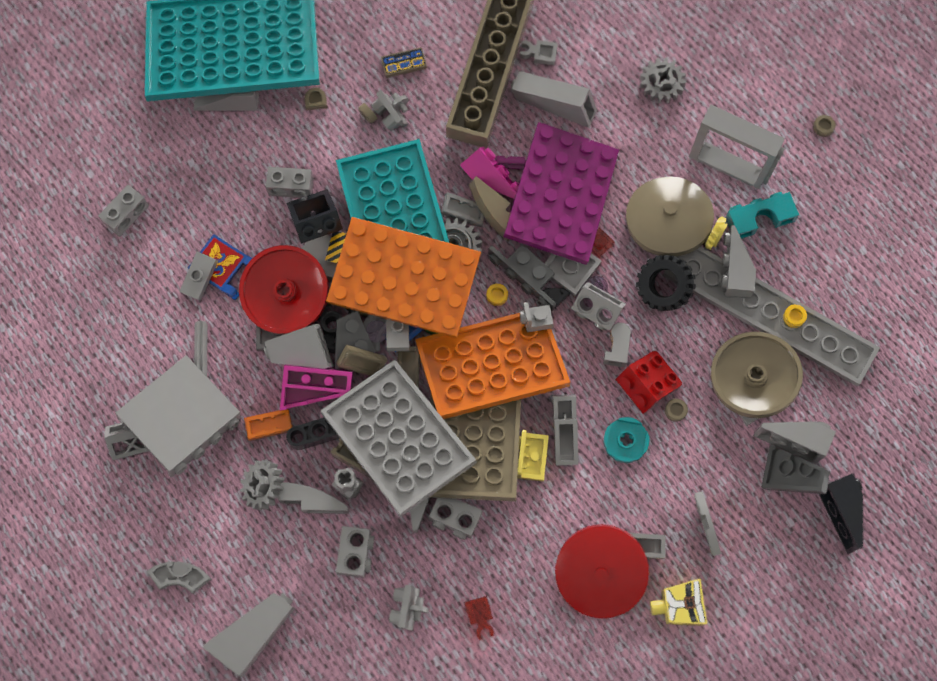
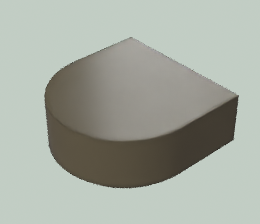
M311 88L306 92V110L327 108L326 94L322 89Z

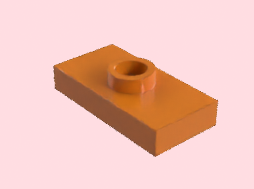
M289 409L244 418L249 441L284 434L292 428Z

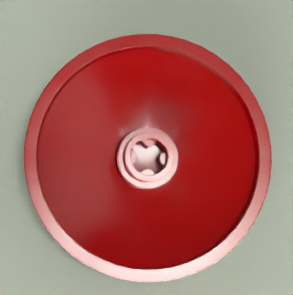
M290 245L273 246L254 256L245 267L239 284L240 302L248 318L263 330L280 335L311 326L324 311L329 293L327 275L319 261L304 249Z
M597 524L576 531L564 542L557 556L555 578L562 597L573 609L593 618H613L628 612L641 600L648 585L649 564L642 546L630 533L616 526Z

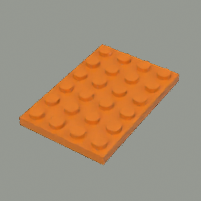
M351 217L326 302L457 338L481 251Z
M520 313L461 327L457 338L438 333L415 339L435 409L443 419L570 387V380L552 329L527 332L525 324H521Z

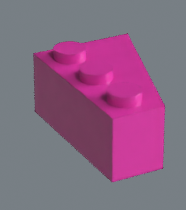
M284 365L280 411L341 397L352 389L353 371Z

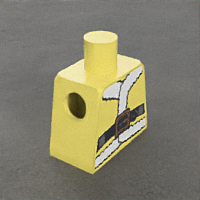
M700 579L666 588L661 591L663 600L650 601L651 614H665L666 624L695 626L707 624Z

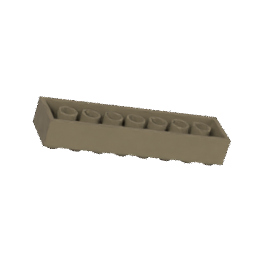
M487 0L446 125L447 138L479 147L484 146L487 149L534 0Z

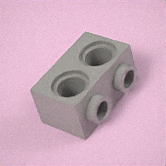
M268 167L266 179L268 195L295 198L311 195L314 182L312 170Z
M127 185L98 217L106 227L120 237L149 205L141 194L130 185Z
M587 282L582 287L571 309L576 311L575 314L580 318H588L595 322L594 325L599 329L610 331L626 303ZM589 298L592 301L593 306L587 307L584 304L583 299ZM603 309L610 310L612 318H606L603 315Z
M437 498L429 520L433 522L432 526L443 531L446 527L454 531V536L465 540L466 537L472 538L483 511L455 498ZM441 508H448L451 511V515L448 518H441L438 515V511ZM463 517H468L472 520V524L468 528H463L459 525V520Z
M342 526L336 566L337 575L365 578V574L370 573L371 559H368L369 549L373 550L375 536H371L370 529ZM357 535L364 538L363 544L359 547L351 544L352 538ZM353 558H357L361 562L360 567L356 570L348 568V563Z

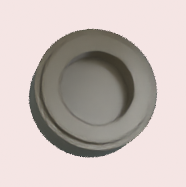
M365 103L358 107L361 115L370 124H373L378 119Z
M828 115L817 117L813 123L814 132L821 137L830 136L836 127L834 119Z
M672 399L665 406L666 417L674 422L683 420L688 413V407L681 399Z

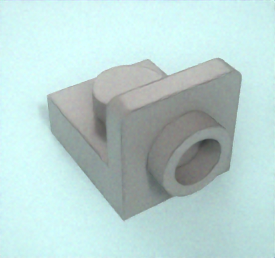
M528 302L523 303V311H520L521 324H525L527 332L553 329L554 324L550 305L529 308Z

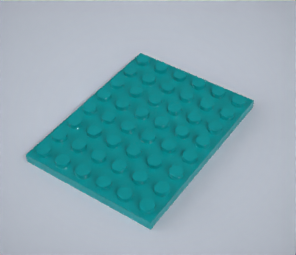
M314 0L146 1V102L320 85Z

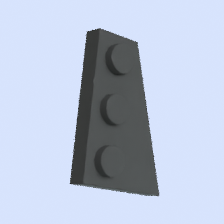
M770 444L761 487L773 491L826 494L830 471Z

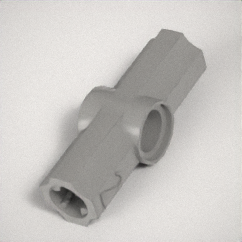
M339 469L334 475L335 480L332 486L339 490L345 499L356 498L360 493L363 482L356 478L355 473L351 469Z

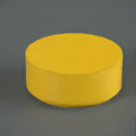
M499 283L492 284L486 292L487 301L493 306L505 304L508 299L507 288Z
M796 304L790 305L783 314L784 322L792 328L802 326L807 319L806 310Z

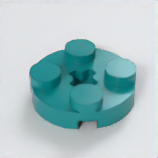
M622 417L614 421L607 427L603 438L607 454L621 463L638 461L646 453L650 442L649 434L645 427L642 426V423L631 417ZM625 435H629V439L633 440V443H629L628 446L623 445V442L620 441V438H624Z

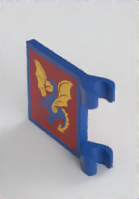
M213 234L200 251V253L218 260L209 283L233 300H236L239 297V292L229 283L243 264L247 266L252 257L247 256Z

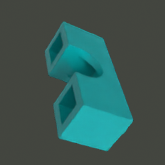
M777 192L768 199L762 200V198H758L745 206L741 204L735 205L729 209L725 218L727 219L729 229L732 225L735 226L742 239L755 235L758 230L755 220L757 216L764 215L769 217L774 227L777 228L795 222L799 213L790 192L784 194Z

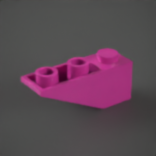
M484 146L479 148L460 164L472 180L477 176L494 191L515 199L519 184L516 181L513 183L509 178L510 173L503 165L499 166L495 161V154L489 148L485 149Z

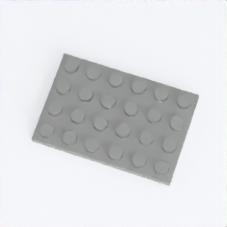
M393 360L321 410L323 417L400 517L476 464V459L396 360Z

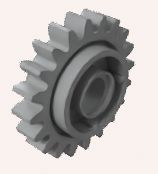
M446 218V224L444 225L449 243L481 251L482 255V249L478 248L482 246V240H477L480 237V233H473L474 226L466 228V220L459 224L458 218H455L454 223H451L450 219Z

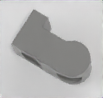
M617 323L612 327L610 332L611 352L605 351L603 364L618 367L626 366L631 334L627 324Z

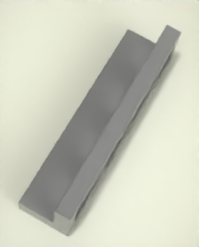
M121 423L105 427L104 438L112 460L149 451L144 445L135 442L137 437L126 425L123 426ZM123 442L128 444L126 450L116 452L113 443Z

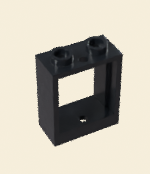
M328 189L287 203L301 244L343 230L337 209Z

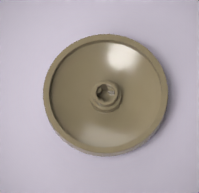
M660 177L650 180L641 185L632 194L627 204L626 225L630 236L642 249L654 255L678 257L689 254L703 245L713 227L714 209L708 195L698 185L683 178Z
M746 332L727 340L716 352L711 366V383L716 396L728 409L745 417L766 418L781 413L795 401L802 385L803 370L795 350L783 339L765 332Z

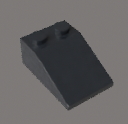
M853 473L828 483L826 494H819L847 554L863 547V488L858 478L854 477Z

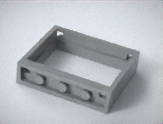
M710 105L701 122L689 157L754 188L760 189L762 183L767 184L785 148L781 147L785 138L714 105ZM710 130L767 156L768 158L763 168L707 143L706 140Z

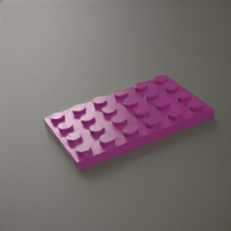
M538 122L503 237L587 265L619 149Z

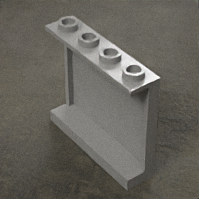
M187 355L115 412L119 422L123 426L126 425L168 471L171 478L175 474L180 475L188 467L187 464L193 459H199L205 453V449L208 446L217 444L227 430L232 431L239 425V420L241 419L240 411Z

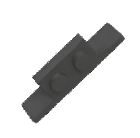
M523 244L508 259L492 245L488 248L489 260L496 266L501 265L505 269L504 272L508 278L513 281L516 279L521 283V289L528 295L532 293L537 298V303L540 306L550 305L551 311L555 309V301L541 290L555 275L547 265Z

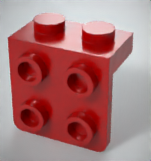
M652 351L630 364L615 379L643 414L649 411L660 399L682 385V381L657 351Z

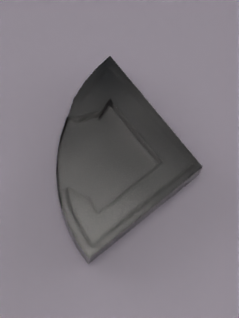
M546 288L542 290L555 301V309L570 295V292L564 288Z

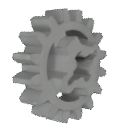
M666 57L664 62H661L659 58H656L655 64L649 61L648 67H643L639 79L642 81L640 88H645L644 96L650 94V100L652 101L654 98H657L659 104L662 99H665L666 103H669L671 97L677 100L678 94L682 95L683 87L686 85L684 80L686 73H680L682 66L676 67L675 60L668 63V58Z
M263 459L262 461L256 460L255 465H249V472L244 471L243 474L246 477L245 480L240 481V483L244 484L240 492L244 493L242 500L247 501L246 506L256 510H268L269 505H276L274 499H280L281 496L278 492L279 490H284V487L280 486L284 478L279 477L282 470L277 469V464Z

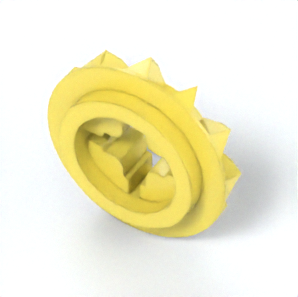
M718 218L705 243V248L711 250L712 246L716 248L728 225L725 223L726 218Z

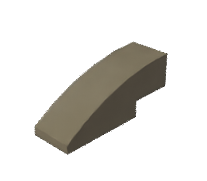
M476 176L469 184L472 196L487 222L503 237L510 213L506 211L510 202Z

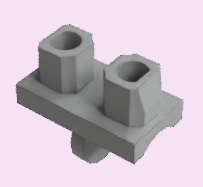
M382 90L376 93L379 98L374 101L371 107L378 115L388 110L390 115L382 120L388 130L392 131L398 126L405 127L409 124L399 111V109L403 113L408 111L406 104L409 99L406 95L399 97L397 93H394L391 96L394 99L392 101L389 95L384 94Z
M405 585V588L394 589L393 600L402 602L401 611L392 610L390 612L389 622L398 625L399 628L413 631L414 622L421 620V614L429 613V608L423 607L424 598L419 597V588Z

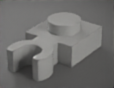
M537 40L536 45H532L529 41H522L521 47L527 48L528 51H520V58L528 59L534 57V63L555 66L558 43Z

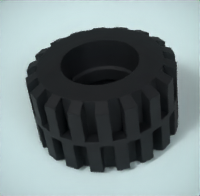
M659 255L653 259L650 258L647 260L646 265L643 264L641 266V273L637 274V278H639V282H636V287H639L638 295L642 296V301L652 309H657L658 311L679 309L689 302L688 299L692 298L694 294L692 293L693 289L696 288V284H694V279L696 278L691 272L692 268L686 264L687 262L675 256ZM663 270H670L677 277V289L670 296L660 295L655 288L656 276Z

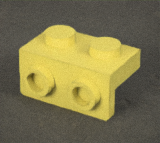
M522 430V434L519 436L520 451L517 479L544 482L549 435L526 433L527 430Z

